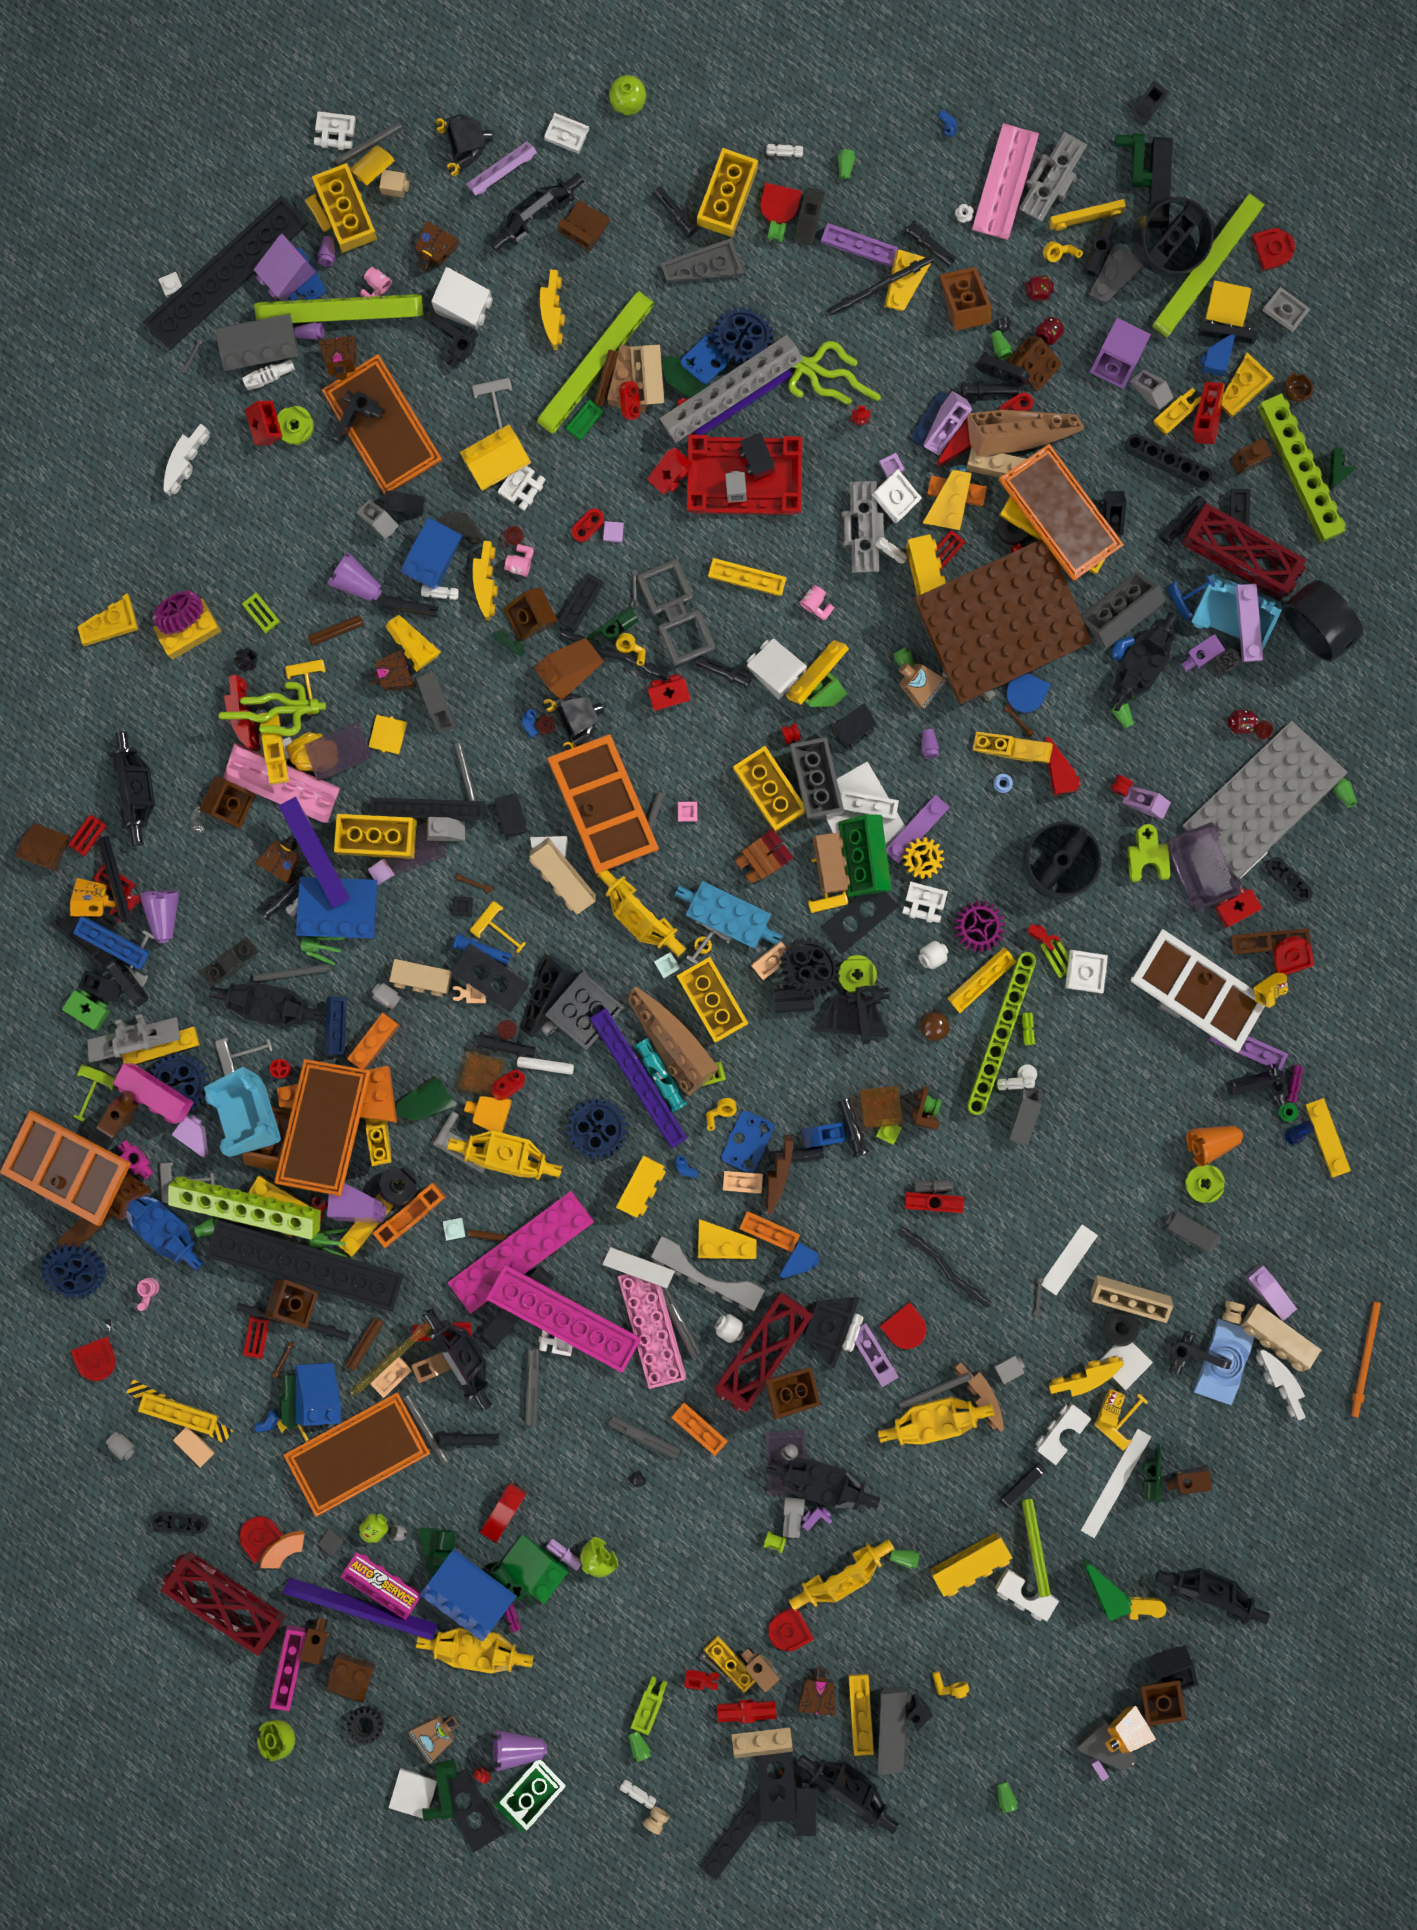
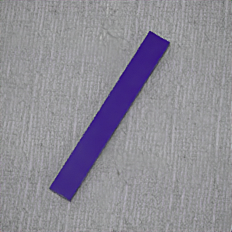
M605 1008L590 1017V1021L669 1147L672 1149L688 1139L608 1010Z
M289 1578L283 1592L289 1596L429 1640L433 1639L438 1626L437 1623L411 1615L404 1620L386 1607L293 1578Z

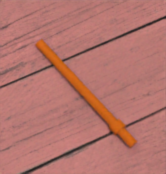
M1373 1302L1356 1391L1352 1396V1417L1359 1418L1361 1403H1364L1365 1395H1363L1381 1306V1303Z

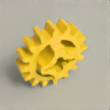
M923 837L922 841L919 838H915V844L909 842L910 848H904L907 855H902V858L906 859L903 865L909 866L906 871H913V877L919 874V877L924 879L926 874L928 878H931V872L938 874L936 868L943 867L939 862L944 861V858L940 857V854L944 851L938 850L940 844L933 845V839L927 842V837ZM925 845L921 850H915L918 846ZM932 851L935 854V859H933ZM920 855H924L927 858L926 861H922ZM911 856L914 858V865L912 864ZM925 866H932L928 870L922 871Z

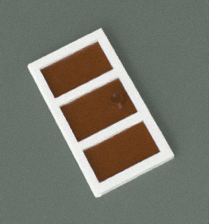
M1164 929L1160 931L1134 976L1131 977V982L1236 1053L1241 1050L1242 1045L1265 1007L1255 1001L1252 988Z

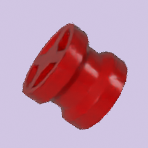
M792 723L789 727H781L786 745H789L792 741H801L796 723Z
M1117 774L1114 784L1109 789L1123 797H1127L1128 789L1132 787L1133 782Z
M276 1059L270 1065V1073L276 1078H286L291 1072V1066L286 1060Z

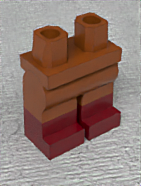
M773 828L744 849L735 860L740 870L748 864L753 869L745 875L750 884L758 880H764L794 859L784 844L780 846L782 841Z

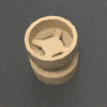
M1226 1301V1312L1223 1313L1222 1320L1241 1324V1313L1244 1311L1245 1305Z
M654 1806L650 1811L651 1815L645 1819L643 1825L649 1831L659 1835L663 1829V1824L668 1821L670 1816L662 1809Z

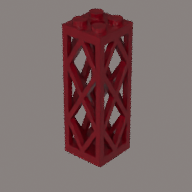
M1207 503L1198 513L1181 543L1184 547L1246 582L1256 584L1257 588L1278 600L1292 593L1297 585L1294 581H1297L1306 569V566H1304L1305 558ZM1208 526H1215L1217 528L1209 529ZM1212 533H1224L1231 546H1218ZM1202 534H1206L1211 543L1205 541ZM1232 536L1237 538L1242 546H1237ZM1225 551H1234L1235 553L1228 554ZM1252 551H1260L1261 553H1252ZM1267 557L1274 571H1262L1255 558ZM1244 558H1249L1254 568L1248 565ZM1275 560L1281 563L1285 570L1280 571Z
M780 1291L714 1386L715 1395L723 1401L726 1399L731 1401L732 1407L740 1413L742 1410L747 1413L766 1385L765 1380L771 1378L813 1317L812 1312ZM780 1302L788 1307L774 1313ZM796 1312L803 1318L794 1330V1318ZM789 1315L788 1336L766 1346L768 1324ZM762 1330L761 1348L745 1355ZM782 1347L765 1372L766 1354ZM761 1356L760 1378L737 1387L739 1366ZM734 1371L732 1388L725 1382ZM753 1389L748 1398L742 1395L743 1393Z
M192 1552L178 1557L172 1566L174 1570L167 1574L161 1582L164 1585L160 1590L161 1592L257 1656L264 1651L286 1618V1615ZM183 1581L187 1582L191 1593L186 1590ZM192 1581H206L213 1597H199ZM214 1585L219 1588L223 1598H219ZM205 1602H216V1604H210ZM225 1609L229 1610L233 1621L229 1619ZM235 1610H249L255 1625H241ZM257 1614L261 1616L265 1626L261 1625ZM246 1630H255L258 1632H248Z

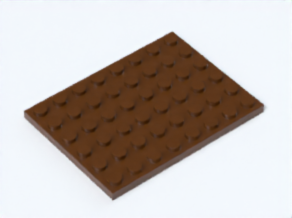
M1042 539L913 598L958 704L969 701L1092 642L1059 563Z

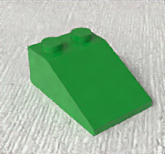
M524 1534L520 1536L502 1561L518 1583L522 1584L527 1592L543 1604L547 1602L569 1571V1568Z
M1085 1558L1081 1561L1108 1620L1112 1621L1131 1613L1132 1611L1129 1606H1132V1602L1125 1591H1121Z
M542 1760L533 1762L516 1778L493 1804L520 1832L527 1831L565 1788V1785Z

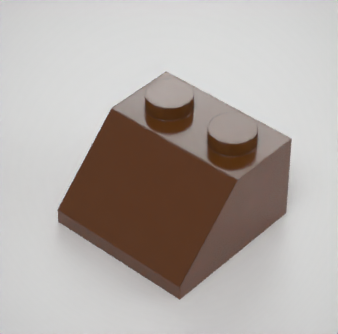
M541 587L524 591L503 608L520 642L548 629L557 622Z
M214 776L199 810L237 828H241L256 794L226 779Z
M33 823L23 836L15 857L57 872L70 836Z
M276 1279L264 1317L307 1329L319 1291L285 1279Z
M338 1653L329 1676L326 1691L364 1703L376 1664Z
M1180 1680L1140 1686L1142 1715L1148 1726L1186 1720Z

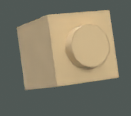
M384 170L379 186L381 194L404 198L405 192L409 190V180H407L405 173Z

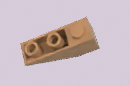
M441 1352L411 1365L418 1383L451 1370Z

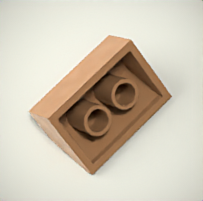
M620 345L607 398L609 406L621 408L620 385L625 381H633L631 350L629 346ZM647 404L640 405V413L645 414Z

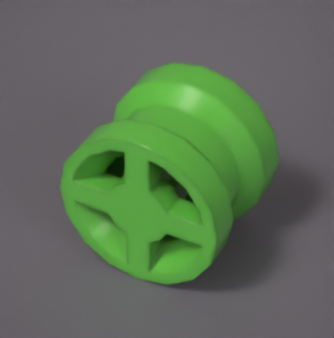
M772 220L768 240L777 239L778 242H783L786 223L777 224L776 221Z
M927 1095L922 1113H929L931 1116L936 1117L942 1100H935Z

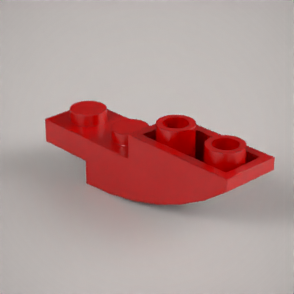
M238 675L229 676L231 695L224 696L227 712H250L248 711L249 705L240 703V699L246 697L247 683L245 679ZM229 719L241 742L247 748L259 751L258 744L260 739L256 727L258 722L249 719Z

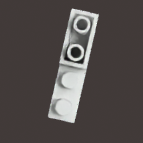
M202 424L197 427L190 438L182 435L171 453L164 477V492L170 497L180 490L182 481L190 477L193 466L188 461L196 457L197 449L209 439L210 432Z
M1261 1348L1257 1349V1361L1260 1366H1264L1266 1371L1264 1377L1268 1384L1274 1387L1281 1386L1279 1392L1281 1397L1287 1400L1289 1406L1286 1408L1290 1417H1294L1298 1421L1306 1418L1298 1399L1305 1397L1294 1376L1273 1355Z

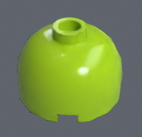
M624 75L615 79L609 92L610 104L614 110L624 113V115H633L642 110L647 96L645 86L641 80L631 75Z
M598 1537L592 1538L583 1546L580 1560L581 1567L586 1574L602 1578L614 1572L619 1564L613 1551L609 1553L604 1547L607 1543Z
M282 1720L267 1721L260 1726L259 1731L261 1733L260 1737L257 1738V1744L261 1755L265 1759L269 1758L272 1762L287 1757L295 1745V1734L292 1727Z

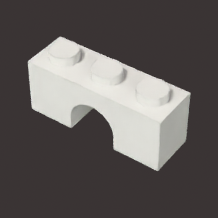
M1071 1402L1069 1405L1065 1404L1059 1412L1061 1414L1057 1421L1053 1420L1049 1424L1047 1434L1045 1436L1041 1435L1035 1443L1037 1445L1035 1449L1055 1465L1067 1452V1449L1061 1445L1059 1440L1061 1432L1065 1429H1073L1080 1434L1091 1420L1089 1416Z
M1006 1567L995 1586L996 1591H998L997 1595L1006 1601L1008 1598L1015 1602L1014 1606L1022 1611L1026 1608L1032 1612L1031 1616L1035 1619L1048 1621L1059 1600L1051 1594L1048 1597H1040L1039 1592L1033 1597H1024L1021 1594V1588L1025 1579Z

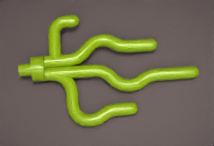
M827 341L823 343L814 356L804 357L801 355L803 360L792 366L796 370L789 380L788 388L798 398L803 397V392L796 388V383L803 373L810 378L811 385L817 394L824 397H833L846 405L852 403L849 397L839 391L822 388L819 385L816 372L826 378L843 376L859 392L875 401L881 399L878 393L859 383L854 374L849 370L836 369L829 371L816 364L827 349H833L844 362L853 367L857 365V360L847 355L842 346L837 342Z
M286 682L284 687L288 690H297L299 700H290L279 693H267L260 697H242L240 703L243 705L264 704L268 701L276 700L285 706L274 707L264 715L238 711L220 712L218 717L222 720L249 719L262 723L271 720L277 714H293L292 728L287 729L277 725H262L259 727L261 733L293 736L301 729L300 717L306 713L318 714L319 710H326V703L318 702V699L306 700L305 689L301 684Z

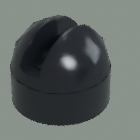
M1005 317L996 320V328L1001 332H1006L1011 326L1010 318Z
M640 1470L631 1475L630 1482L634 1487H641L646 1484Z

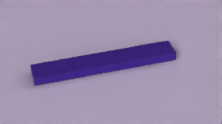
M789 369L693 432L696 435L707 434L791 378L792 373Z
M293 797L278 805L332 907L335 908L350 900L349 894L297 797Z

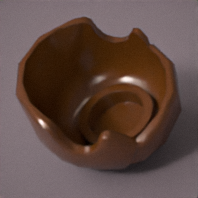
M1294 372L1287 377L1284 392L1289 400L1304 402L1311 397L1314 387L1312 381L1305 374L1296 375Z
M929 1011L921 1017L919 1022V1030L928 1040H942L950 1030L949 1021L940 1012Z

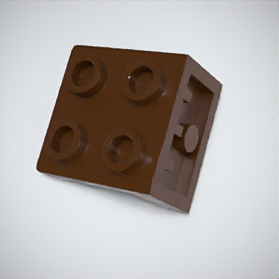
M579 200L567 219L561 218L558 223V230L562 235L592 251L609 224L610 219Z
M1030 335L1006 361L1029 372L1030 378L1028 383L1035 391H1039L1062 365L1041 337Z
M924 1086L917 1091L915 1101H918L917 1108L912 1110L911 1120H914V1125L938 1130L940 1122L936 1121L937 1117L923 1115L921 1117L929 1087Z
M127 1172L108 1212L119 1220L125 1219L130 1202L150 1194L151 1189Z

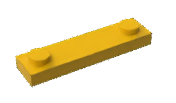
M1122 199L1051 216L1049 220L1050 230L1056 229V231L1066 229L1067 226L1107 216L1111 218L1118 217L1124 212L1126 207L1125 201Z
M715 558L712 560L708 578L780 597H782L786 577Z
M833 640L787 692V698L801 705L849 650L846 644Z
M1003 947L947 999L961 1013L1016 963L1015 959Z
M191 1027L179 1031L180 1040L153 1046L148 1050L144 1048L122 1054L124 1064L133 1063L136 1065L200 1046L196 1029Z
M1322 1098L1305 1104L1331 1177L1350 1172L1349 1164L1325 1099Z
M380 1193L376 1196L375 1199L384 1203L387 1215L394 1206L386 1202ZM355 1222L340 1241L345 1242L346 1245H339V1247L353 1257L380 1223Z
M144 1392L138 1412L209 1435H213L219 1417L218 1415L148 1392Z
M868 1674L849 1675L854 1756L874 1755Z

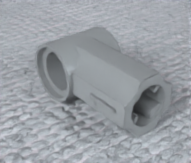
M785 1497L783 1536L800 1538L801 1517L804 1514L805 1499Z

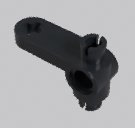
M430 312L425 319L432 326L453 339V345L448 350L450 356L445 362L449 366L452 365L451 367L455 369L459 362L464 363L466 358L472 355L473 348L476 346L474 340L479 334L475 330L472 331L473 329L470 327L464 334L436 314ZM462 343L468 345L464 350L458 348Z
M348 390L345 394L349 397L344 395L343 401L349 403L332 436V442L340 446L345 441L358 414L369 419L376 417L381 420L383 418L381 414L384 415L386 409L379 407V402L367 394L359 391L353 393ZM366 400V406L359 408V403Z
M879 985L855 987L853 992H846V997H852L847 999V1004L857 1003L862 1045L870 1044L866 1006L881 1004V1000L890 999V994H884L889 992L888 987L879 988ZM866 990L871 993L869 1001L862 1000V991Z
M1272 1063L1273 1069L1271 1064L1267 1065V1072L1233 1079L1226 1084L1230 1095L1267 1088L1269 1097L1274 1099L1276 1106H1281L1280 1101H1282V1105H1285L1287 1103L1286 1096L1289 1094L1284 1072L1279 1070V1066L1276 1063Z
M1184 1330L1183 1337L1177 1338L1176 1344L1172 1347V1354L1169 1359L1172 1365L1169 1370L1171 1372L1175 1371V1374L1181 1375L1183 1367H1188L1193 1355L1224 1369H1230L1232 1360L1193 1343L1196 1334H1190V1331ZM1180 1346H1184L1187 1349L1186 1356L1180 1353Z

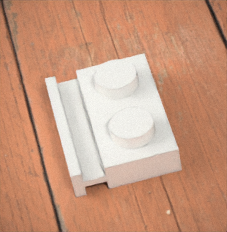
M554 113L544 140L579 154L589 132V126Z

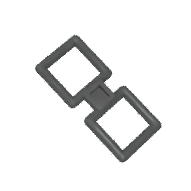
M677 559L637 575V581L651 613L656 615L665 611L669 621L660 624L658 630L674 665H680L715 649V644L700 610L696 609L689 613L685 610L683 603L692 600L693 593ZM673 568L684 595L656 606L646 579ZM695 618L706 645L678 657L667 630Z

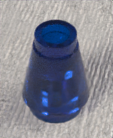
M1308 1120L1287 1128L1284 1135L1289 1144L1292 1146L1295 1144L1299 1145L1315 1128Z

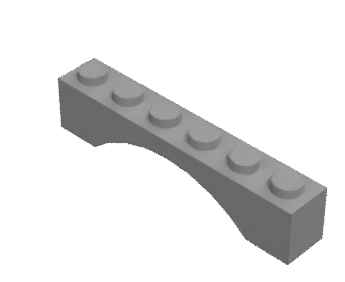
M661 1236L651 1256L654 1258L653 1262L660 1266L665 1264L671 1267V1270L675 1271L674 1274L688 1276V1281L695 1285H698V1283L705 1285L704 1289L713 1294L716 1291L722 1294V1299L730 1303L733 1300L740 1303L739 1308L747 1312L750 1309L753 1311L756 1309L765 1289L748 1280L723 1282L705 1276L689 1263L679 1244L664 1236Z

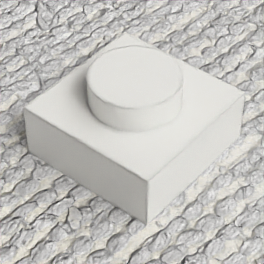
M176 272L159 279L167 298L172 296L182 286Z

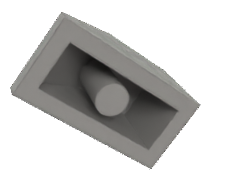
M1145 369L1130 380V383L1150 405L1159 410L1174 398L1167 382Z
M370 499L356 512L385 539L391 536L399 526L385 510Z
M428 817L426 822V841H465V822L447 817Z

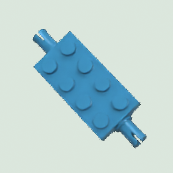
M702 881L698 891H695V893L679 885L674 895L689 903L690 907L686 913L687 917L755 949L759 939L762 940L763 938L773 944H778L783 936L767 928L768 926L766 925L770 919V913Z

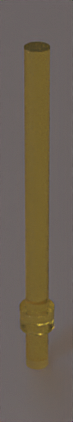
M427 1322L423 1325L420 1324L405 1342L350 1391L351 1394L357 1396L419 1338L426 1336V1333L431 1328Z

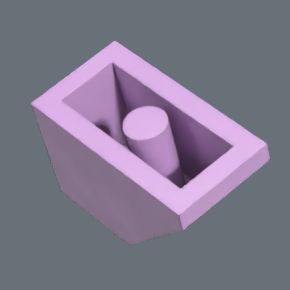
M1134 786L1129 787L1128 795L1122 801L1123 804L1159 819L1164 818L1171 803L1159 793Z
M194 1115L191 1117L186 1116L184 1121L180 1122L172 1136L200 1156L207 1157L209 1152L205 1127L201 1125L202 1121Z

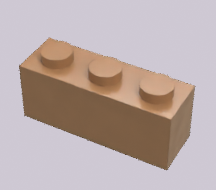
M838 833L815 836L812 839L822 895L846 891L850 881L849 876L845 875L846 858L842 856L841 848H843L842 837H839Z

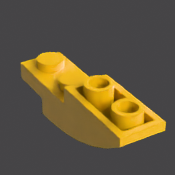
M550 269L548 288L541 287L540 308L548 340L553 349L558 350V344L562 345L563 333H560V326H564L565 315H562L561 308H557L559 307L560 296L557 295V289H561L562 277H559L558 270Z
M484 541L481 559H473V583L480 609L485 619L490 621L491 616L495 614V604L492 603L493 597H497L498 586H495L494 580L488 579V577L492 578L493 566H490L491 559L495 558V548H493L491 541Z
M279 714L267 722L260 723V726L277 725L281 727ZM261 733L269 784L288 783L289 776L282 735L277 733Z
M976 732L973 751L1020 761L1049 763L1053 744L1017 739L1006 735Z
M365 1118L372 1166L391 1163L387 1121Z
M1115 1355L1108 1357L1107 1361L1099 1362V1360L1090 1361L1085 1366L1086 1374L1077 1372L1071 1374L1070 1378L1056 1377L1052 1379V1382H1049L1051 1394L1070 1389L1073 1397L1095 1389L1108 1381L1124 1365L1123 1357Z

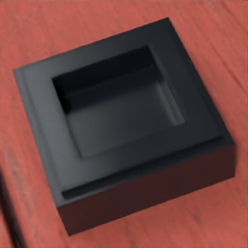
M454 896L453 916L472 917L474 898Z

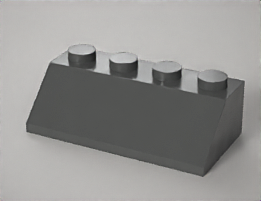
M290 313L216 328L218 348L224 371L299 356V347Z
M1135 571L1085 611L1081 617L1086 629L1093 638L1107 649L1162 605L1165 599L1158 585L1138 571Z
M827 737L790 744L807 819H825L839 816L844 812V807Z
M885 1686L882 1691L878 1775L900 1773L904 1771L905 1766L909 1765V1754H906V1746L910 1744V1734L906 1733L911 1719H908L907 1709L908 1706H911L912 1695L908 1694V1688Z

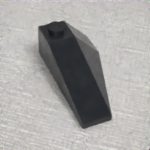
M544 953L536 969L535 977H538L535 988L531 987L532 1001L531 1004L526 1006L521 1024V1029L532 1038L549 1019L543 1014L545 1010L578 974L571 966Z

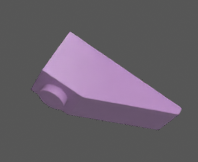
M953 391L942 404L923 444L925 448L938 455L942 452L967 418L968 413L973 410L967 399Z
M1258 1264L1244 1276L1281 1321H1284L1297 1310L1278 1282L1263 1265Z
M865 1323L860 1326L855 1343L880 1385L884 1387L897 1379L898 1375L867 1324Z

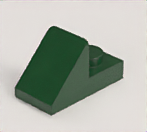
M1335 447L1331 451L1329 489H1334L1356 469V467L1342 466L1345 463V454H1342L1343 448Z

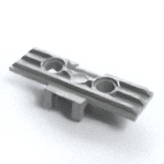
M1064 132L1050 157L1042 154L1040 163L1031 178L1026 181L1025 185L1030 191L1019 210L1042 222L1057 196L1059 201L1063 202L1070 184L1073 185L1077 179L1076 174L1072 170L1087 144ZM1061 156L1066 157L1068 163L1060 165L1057 159ZM1047 165L1052 167L1044 182H1039L1038 179ZM1039 192H1045L1048 196L1042 197L1039 195Z
M876 481L850 482V511L842 512V517H844L843 547H852V573L879 572V550L875 543L879 537L885 538L883 527L884 514L877 513V501L871 495L877 489ZM866 503L869 506V511L862 513L859 511L858 506ZM851 517L858 518L859 536L858 539L852 540ZM861 543H870V548L862 550L859 545Z
M139 1014L136 1015L138 1023L127 1027L124 1026L121 1019L115 1020L118 1027L115 1033L88 1040L89 1062L114 1056L117 1058L125 1053L144 1048L148 1050L153 1046L180 1040L178 1018L175 1017L146 1025L143 1015ZM150 1033H157L156 1036H148Z

